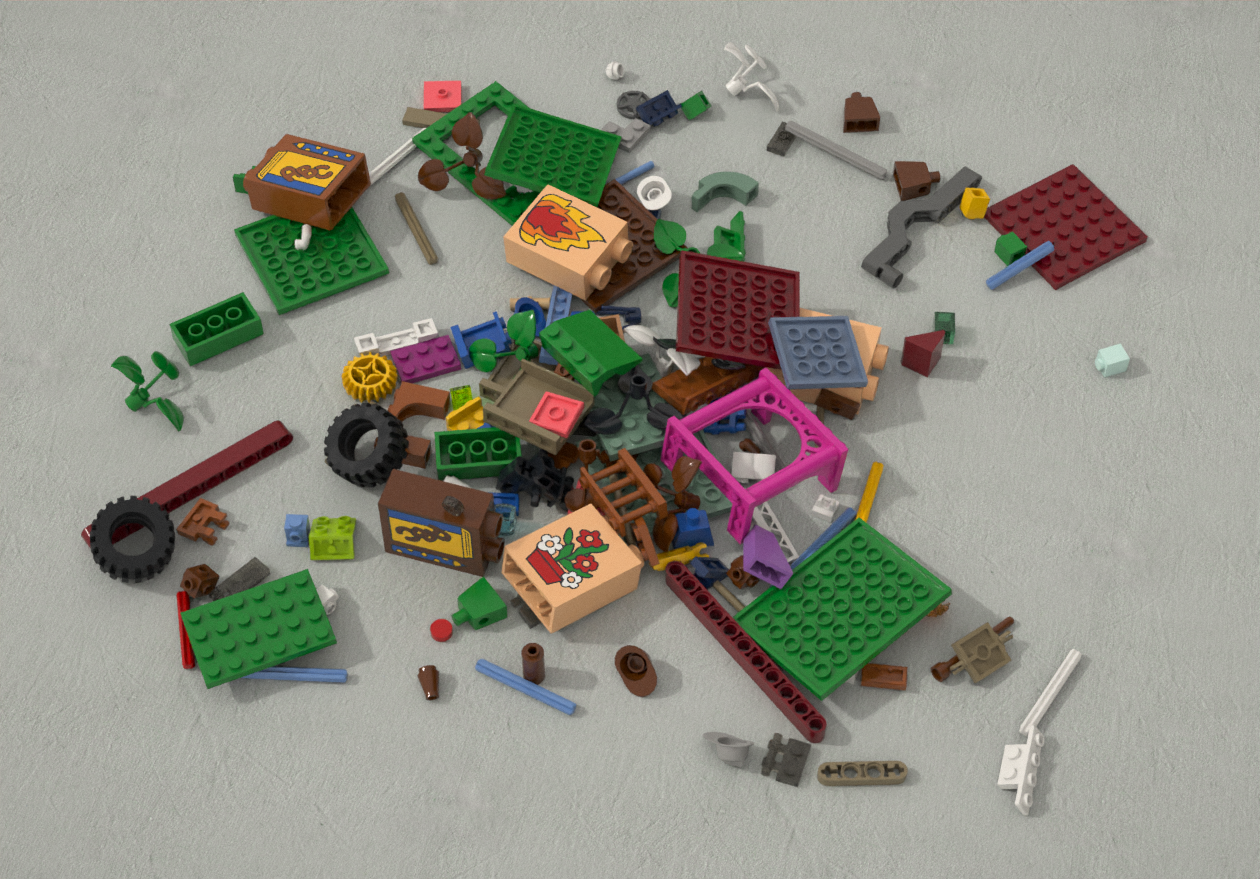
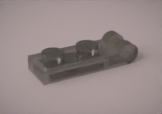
M254 557L214 588L209 594V598L212 601L225 598L223 594L226 592L229 593L227 596L251 589L270 575V569L258 558Z

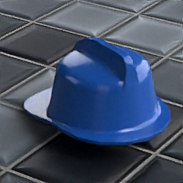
M523 297L518 299L515 304L514 314L534 310L536 319L535 336L540 337L539 332L546 327L542 308L531 298Z

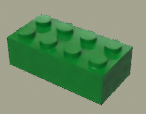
M244 292L169 324L173 340L190 367L264 334L261 318Z
M496 427L434 432L437 475L440 481H444L447 475L450 477L455 476L458 479L496 477L516 457L521 456L520 438Z

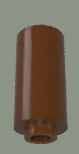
M529 643L521 651L523 678L538 685L545 679L544 649L537 643Z

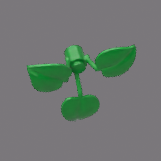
M662 219L656 221L654 241L662 253L671 254L675 249L680 252L683 250L700 253L695 247L688 249L679 247L686 241V231L680 224ZM713 244L707 250V255L738 261L743 259V254L739 250L727 244ZM678 273L668 275L662 285L664 297L670 307H678Z
M534 310L516 313L507 322L509 337L516 340L515 344L520 346L516 351L496 353L495 342L487 338L478 339L471 344L469 356L478 370L482 372L494 370L497 365L496 357L516 355L519 361L525 359L529 362L538 357V347L533 344L536 335Z
M158 351L153 352L151 359L161 372L145 388L139 389V386L145 382L144 376L141 374V367L128 356L118 357L111 364V367L121 371L136 384L130 395L125 399L128 408L136 412L142 406L146 408L148 405L156 403L178 432L181 431L184 417L179 407L168 398L163 400L161 397L149 401L150 394L147 391L164 373L171 380L177 379L179 370L176 365Z

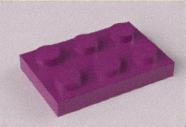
M449 335L390 351L401 383L402 381L416 383L461 370L460 361Z

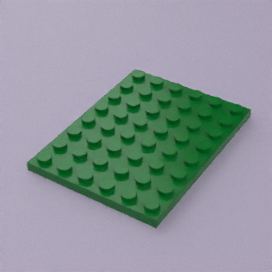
M857 518L792 570L793 575L782 589L774 585L771 586L732 618L763 652L819 700L823 701L951 596L952 589L861 518Z

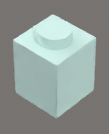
M1120 343L1098 350L1095 366L1105 378L1125 372L1130 358Z

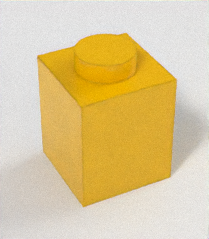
M966 188L959 208L968 219H983L990 198L984 189Z

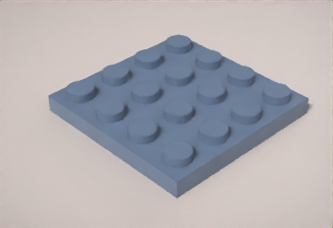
M848 316L770 318L768 324L787 389L867 386L868 379Z

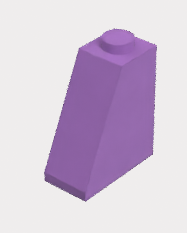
M755 524L743 539V570L782 589L793 575V571L774 533Z

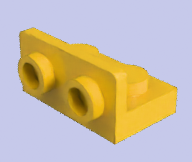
M478 396L466 402L459 409L450 412L446 416L447 430L477 429L484 425L482 399Z

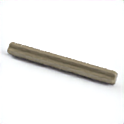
M397 193L395 200L428 264H436L438 257L405 193Z

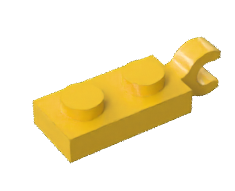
M700 542L691 547L684 546L670 550L668 553H659L657 557L660 564L652 566V568L657 571L666 570L667 564L671 561H680L685 565L694 557H709L707 553H699L707 545L704 542Z

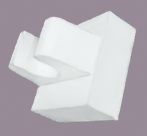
M820 494L811 515L831 522L840 502Z

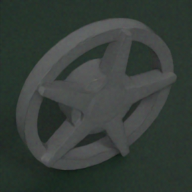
M640 91L623 92L617 99V110L625 118L640 119V115H636V107L643 104L640 100L642 97L646 101L650 100V98ZM623 98L627 100V103L619 105ZM622 109H627L628 111L633 112L634 115L628 114L624 112Z

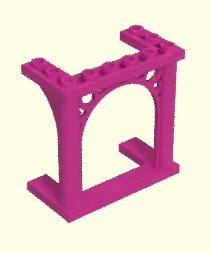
M764 368L760 371L759 378L680 420L675 416L669 418L661 461L671 472L676 461L683 456V452L690 458L702 461L699 469L732 503L727 531L741 545L743 539L749 533L754 508L813 476H818V481L830 493L836 491L841 479L848 448L790 389H787L775 374ZM751 409V413L763 425L771 421L772 412L787 419L795 427L801 439V451L790 465L747 489L693 435L736 411ZM813 441L819 448L810 447L807 442Z

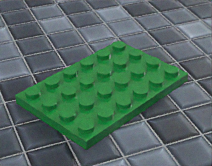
M308 569L180 613L207 690L337 644L336 637Z

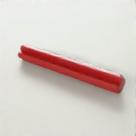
M184 590L176 594L182 665L184 669H193L195 667L194 651L180 614L190 610L189 595Z

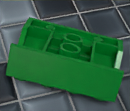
M591 310L556 320L539 332L542 347L594 397L598 395L602 384L614 374L624 375L643 361L630 346Z

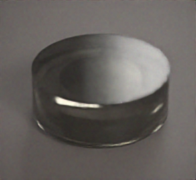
M446 496L442 502L443 508L454 516H460L465 509L464 505L452 496Z

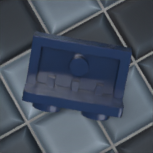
M666 90L636 107V110L643 122L649 125L653 124L656 127L664 122L663 118L668 116L670 119L679 114L677 110L682 105L681 103L676 105L669 91Z

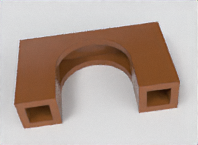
M402 381L400 388L395 391L394 403L389 406L388 411L401 422L415 415L445 420L451 405L450 392ZM408 435L405 438L409 441V447L405 450L408 454L406 459H403L402 464L426 469L432 453L431 440ZM376 437V439H375L374 449H375V447H376V445H377L378 437Z

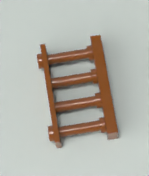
M626 448L618 451L619 460L616 464L592 475L587 472L584 466L581 467V477L579 478L582 488L588 490L609 519L610 526L614 531L617 530L621 537L626 536L624 524L650 512L655 513L660 520L668 517L665 499ZM619 471L625 472L627 477L601 489L595 483ZM628 485L637 488V491L613 502H609L606 498V495ZM640 498L642 500L645 499L647 505L623 516H620L616 509Z

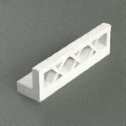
M767 501L762 503L761 511L755 507L750 526L753 527L756 524L781 537L779 545L782 550L790 552L791 557L786 559L789 565L792 564L799 556ZM764 518H768L771 520L772 523L770 527L767 525Z

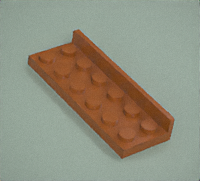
M703 357L699 359V367L686 376L679 369L653 382L651 389L682 415L697 410L705 403L709 404L712 400L723 397L726 393L738 389L745 383H750L753 379L759 377L760 371L765 367L741 363L746 366V369L726 370L718 368L711 363V360L716 358Z

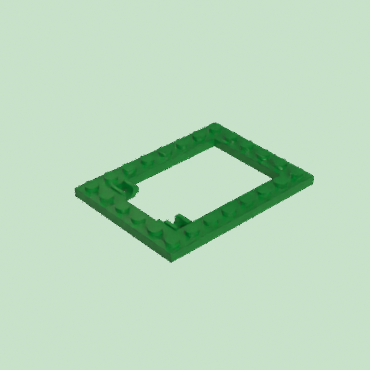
M495 81L412 137V141L431 159L441 160L445 169L463 160L462 157L442 141L452 135L453 126L465 115L472 112L477 118L493 106H496L508 116L513 103L529 107ZM464 163L448 171L451 176L511 226L514 225L540 194L537 191L519 194L517 187L512 185L505 190L506 195L504 197L486 199L477 195L473 190L472 181L477 177L474 167H469Z

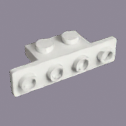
M1030 725L1027 744L1005 745L997 784L1000 789H1018L1015 805L1022 815H1028L1029 808L1033 804L1032 793L1037 783L1036 772L1037 767L1040 765L1041 747L1044 745V736L1036 725Z

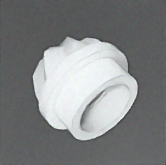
M617 61L608 64L605 71L606 75L613 80L622 78L624 76L623 64Z

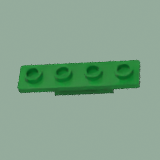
M739 211L730 221V230L718 225L714 229V244L723 243L736 248L743 254L741 261L745 262V220L743 212Z

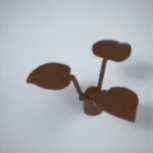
M470 112L457 121L452 128V137L455 143L459 146H466V150H468L464 154L463 160L445 169L441 160H428L421 166L418 172V181L429 190L441 191L449 183V176L446 172L465 163L469 167L476 166L475 175L477 177L472 181V187L477 195L486 199L504 197L506 191L503 181L485 176L486 167L479 172L483 154L476 148L482 144L483 133L478 120Z
M590 439L582 440L578 448L576 445L566 442L557 455L548 452V456L554 459L555 468L558 470L562 467L568 468L571 463L576 464L578 458L584 463V468L587 472L588 465L596 460V456L602 464L606 463V467L616 464L619 460L610 461L605 449L600 455V450L596 449V443ZM639 453L631 455L635 461ZM572 489L565 496V505L571 512H575L589 504H592L596 510L599 507L587 489Z
M682 456L676 461L671 474L674 480L672 485L676 492L658 485L662 478V471L658 465L651 463L643 468V472L656 489L675 496L674 503L679 508L668 510V517L661 520L657 517L654 522L653 539L656 545L664 552L668 553L669 546L677 531L678 520L674 513H685L690 508L698 510L700 507V497L686 490L702 463L700 460Z

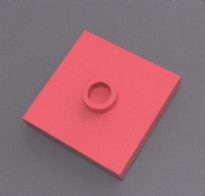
M461 80L424 81V110L451 112L461 105Z
M546 391L529 422L561 437L568 438L585 407L584 402Z

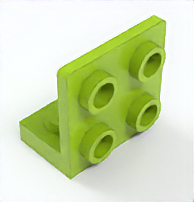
M321 516L313 519L309 534L310 559H354L356 518L341 516L339 518Z

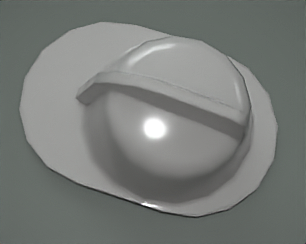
M707 732L703 735L706 740L715 743L718 758L725 764L732 766H743L748 755L749 746L754 745L752 741L742 740L720 732Z

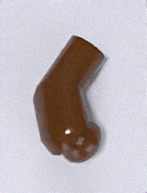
M745 438L744 441H740L739 448L743 452L748 450L749 453L761 454L760 448L752 439Z

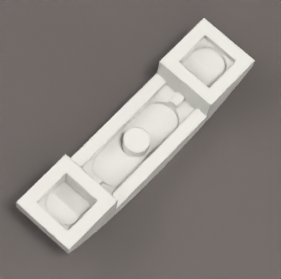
M430 318L414 322L411 329L375 337L374 333L354 337V342L359 355L362 353L366 356L371 352L372 355L379 353L380 356L391 355L390 351L431 340L438 336V332L433 319Z

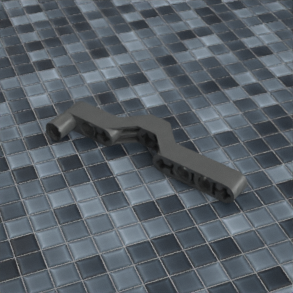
M965 166L928 200L900 201L888 212L887 229L889 236L864 258L861 268L880 278L882 282L893 289L896 288L903 279V273L892 266L909 251L912 245V241L906 238L905 230L914 222H941L961 203L966 188H977L979 186L982 176Z

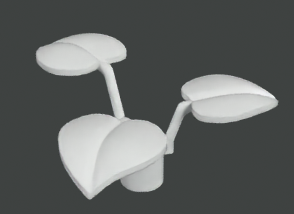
M729 42L724 50L734 54L742 62V66L735 76L732 77V80L725 85L732 95L736 96L742 90L746 92L748 89L758 86L772 100L777 113L779 111V102L774 93L761 82L746 86L748 82L744 78L757 63L765 70L767 65L764 60L757 55L754 49L746 44L745 49L755 59L754 63L750 66L740 49L734 43ZM746 66L748 69L741 75L740 73Z
M632 325L623 329V332H627L638 342L647 346H656L654 362L657 363L656 368L662 378L671 373L674 364L686 376L700 365V361L692 354L677 352L673 348L667 350V355L659 358L660 346L654 342L653 336L656 339H660V337L653 330L645 326Z

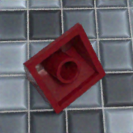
M940 330L905 337L901 365L928 378L941 358L945 331Z

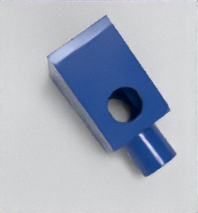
M690 508L686 513L675 515L678 520V527L672 540L673 549L684 546L691 547L700 542H704L707 547L714 546L705 510L699 511L696 508Z

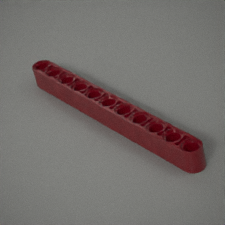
M274 421L138 497L137 500H142L143 497L149 498L151 504L157 502L161 505L162 511L166 510L170 513L285 448L292 442L293 435L282 421ZM137 523L120 526L112 534V545L145 526ZM92 524L84 528L81 533V537L89 548Z
M680 561L669 562L666 566L665 574L667 586L810 743L822 742L827 725L825 718L688 568ZM816 727V728H818V729H820V730L815 731V730H812L811 728Z

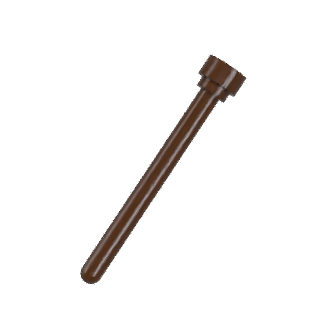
M1007 617L993 627V631L999 635L1014 623V619ZM957 654L947 662H938L931 667V673L937 681L943 682L950 676V667L959 662Z

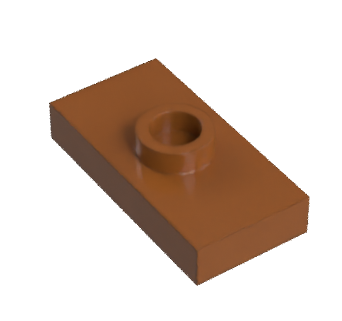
M868 663L862 668L861 686L906 690L908 667Z

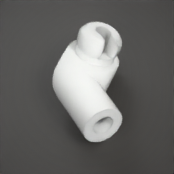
M305 224L302 226V239L295 240V249H307L312 236L310 225Z

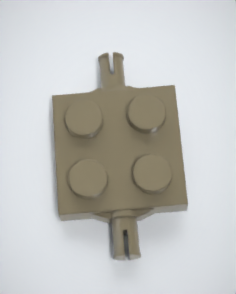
M988 622L951 644L959 658V662L951 666L950 670H954L952 673L956 675L965 669L974 683L979 682L1012 661L1006 652L1004 643L1013 639V634L1006 637L1011 633L1007 630L999 636L993 631Z

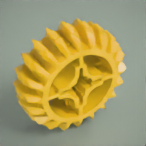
M369 352L368 355L364 356L361 353L359 358L354 356L353 361H348L347 366H344L342 373L343 387L348 395H352L354 400L359 398L361 403L364 400H367L368 403L371 400L378 402L379 398L386 399V394L392 395V389H396V382L398 380L397 370L393 362L387 359L386 355L380 357L379 353L372 355Z

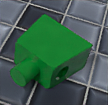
M485 577L480 578L457 598L459 611L451 615L456 626H460L468 621L475 630L508 617L507 605Z

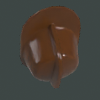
M632 645L619 649L615 655V666L625 686L636 696L644 697L650 695L657 685V675L649 654Z

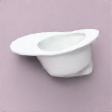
M659 176L645 178L637 188L638 197L643 206L648 210L663 208L672 197L667 183Z

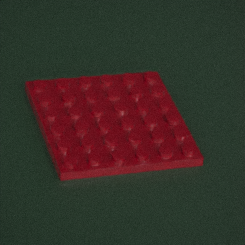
M1074 164L988 207L984 218L1001 235H1006L1013 231L1027 246L1025 255L1047 241L1054 245L1053 252L1031 265L1054 290L1147 242L1148 238Z
M681 250L679 258L676 351L782 370L768 322L773 317H800V272Z

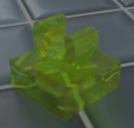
M470 385L449 389L453 410H457L469 400H473Z

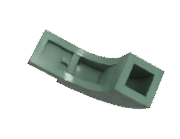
M725 171L710 174L699 180L698 190L691 197L692 209L699 212L711 200L718 197H730L747 206L758 196L759 182L737 172Z

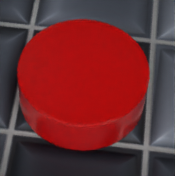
M446 619L435 620L430 626L432 638L438 642L449 640L453 634L452 624Z

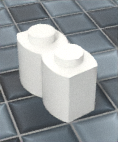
M733 452L732 476L739 483H748L749 479L757 480L758 483L775 473L776 455Z

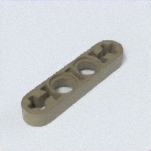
M901 761L826 762L819 766L817 779L824 786L898 785L906 780L908 769ZM848 769H853L856 771L857 776L855 778H848L844 772ZM870 769H877L880 772V776L873 778L867 772ZM885 769H887V777H884ZM894 769H898L900 776H896L895 772H893ZM838 770H841L840 778H838ZM825 771H829L831 774L830 778L826 777Z

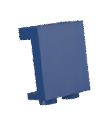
M497 311L493 312L495 319L461 331L458 325L450 327L465 369L475 366L469 356V348L478 339L487 338L495 342L496 353L511 352L509 344H512L508 332L504 333L503 329L507 327L504 318H499Z

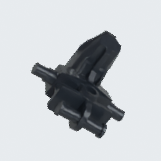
M540 448V452L529 461L518 456L502 469L495 488L500 490L501 493L518 494L520 491H525L531 496L530 505L532 507L539 506L541 496L548 499L547 506L550 508L561 500L559 507L567 510L565 496L570 490L574 489L572 486L574 478L566 476V467H562L560 470L556 469L554 459L548 456V451Z

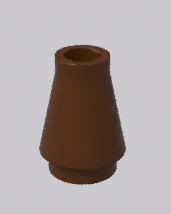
M427 665L419 668L417 677L426 700L438 699L439 671L436 669V666Z

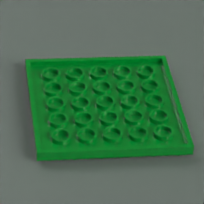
M513 103L484 175L540 193L547 185H550L598 207L622 136Z
M353 207L348 210L332 230L310 225L312 236L305 250L295 249V240L302 239V226L305 223L272 215L234 229L236 238L278 315L389 274L388 266Z

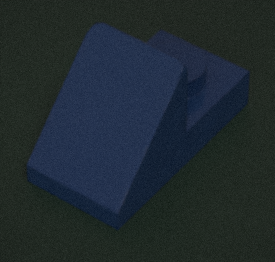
M694 557L691 561V565L695 568L693 575L707 590L717 580L722 581L728 577L726 573L729 569L718 558Z

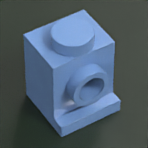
M286 514L284 526L287 539L286 545L289 547H308L311 530L308 515Z

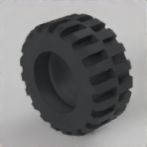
M370 403L354 404L351 406V409L346 408L341 411L342 414L334 418L333 425H329L327 430L329 434L328 437L325 436L324 444L327 445L324 448V455L328 457L326 461L332 467L334 473L352 484L363 488L365 486L369 488L377 486L376 483L382 485L387 482L386 479L390 477L393 469L400 470L403 466L402 461L406 459L408 454L405 450L409 447V441L405 439L408 437L407 431L403 428L404 424L396 416L381 406ZM377 429L378 442L374 451L367 458L356 461L355 447L357 442L368 431Z
M124 496L117 498V503L114 504L110 501L106 504L105 510H99L97 519H93L90 531V548L93 553V559L96 564L100 565V570L103 573L108 572L110 578L114 580L117 577L122 578V582L129 583V579H135V583H140L142 578L145 577L147 580L154 578L156 572L160 574L164 570L165 564H169L171 555L174 553L175 532L173 521L169 520V514L166 510H161L160 504L157 502L151 504L149 498L143 497L142 500H137V496H130L129 500H125ZM125 524H141L153 533L154 542L152 547L141 555H124L118 552L112 545L111 539L114 531Z

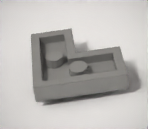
M635 118L625 129L609 121L601 130L622 136L618 148L630 153L651 131V125Z

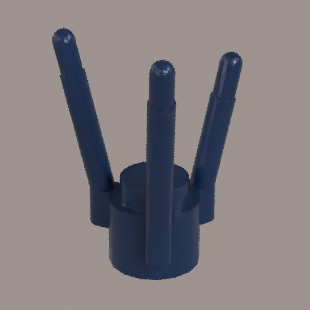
M602 306L601 309L603 310L595 313L601 315H623L624 323L628 322V325L623 326L622 330L628 326L641 323L640 307Z

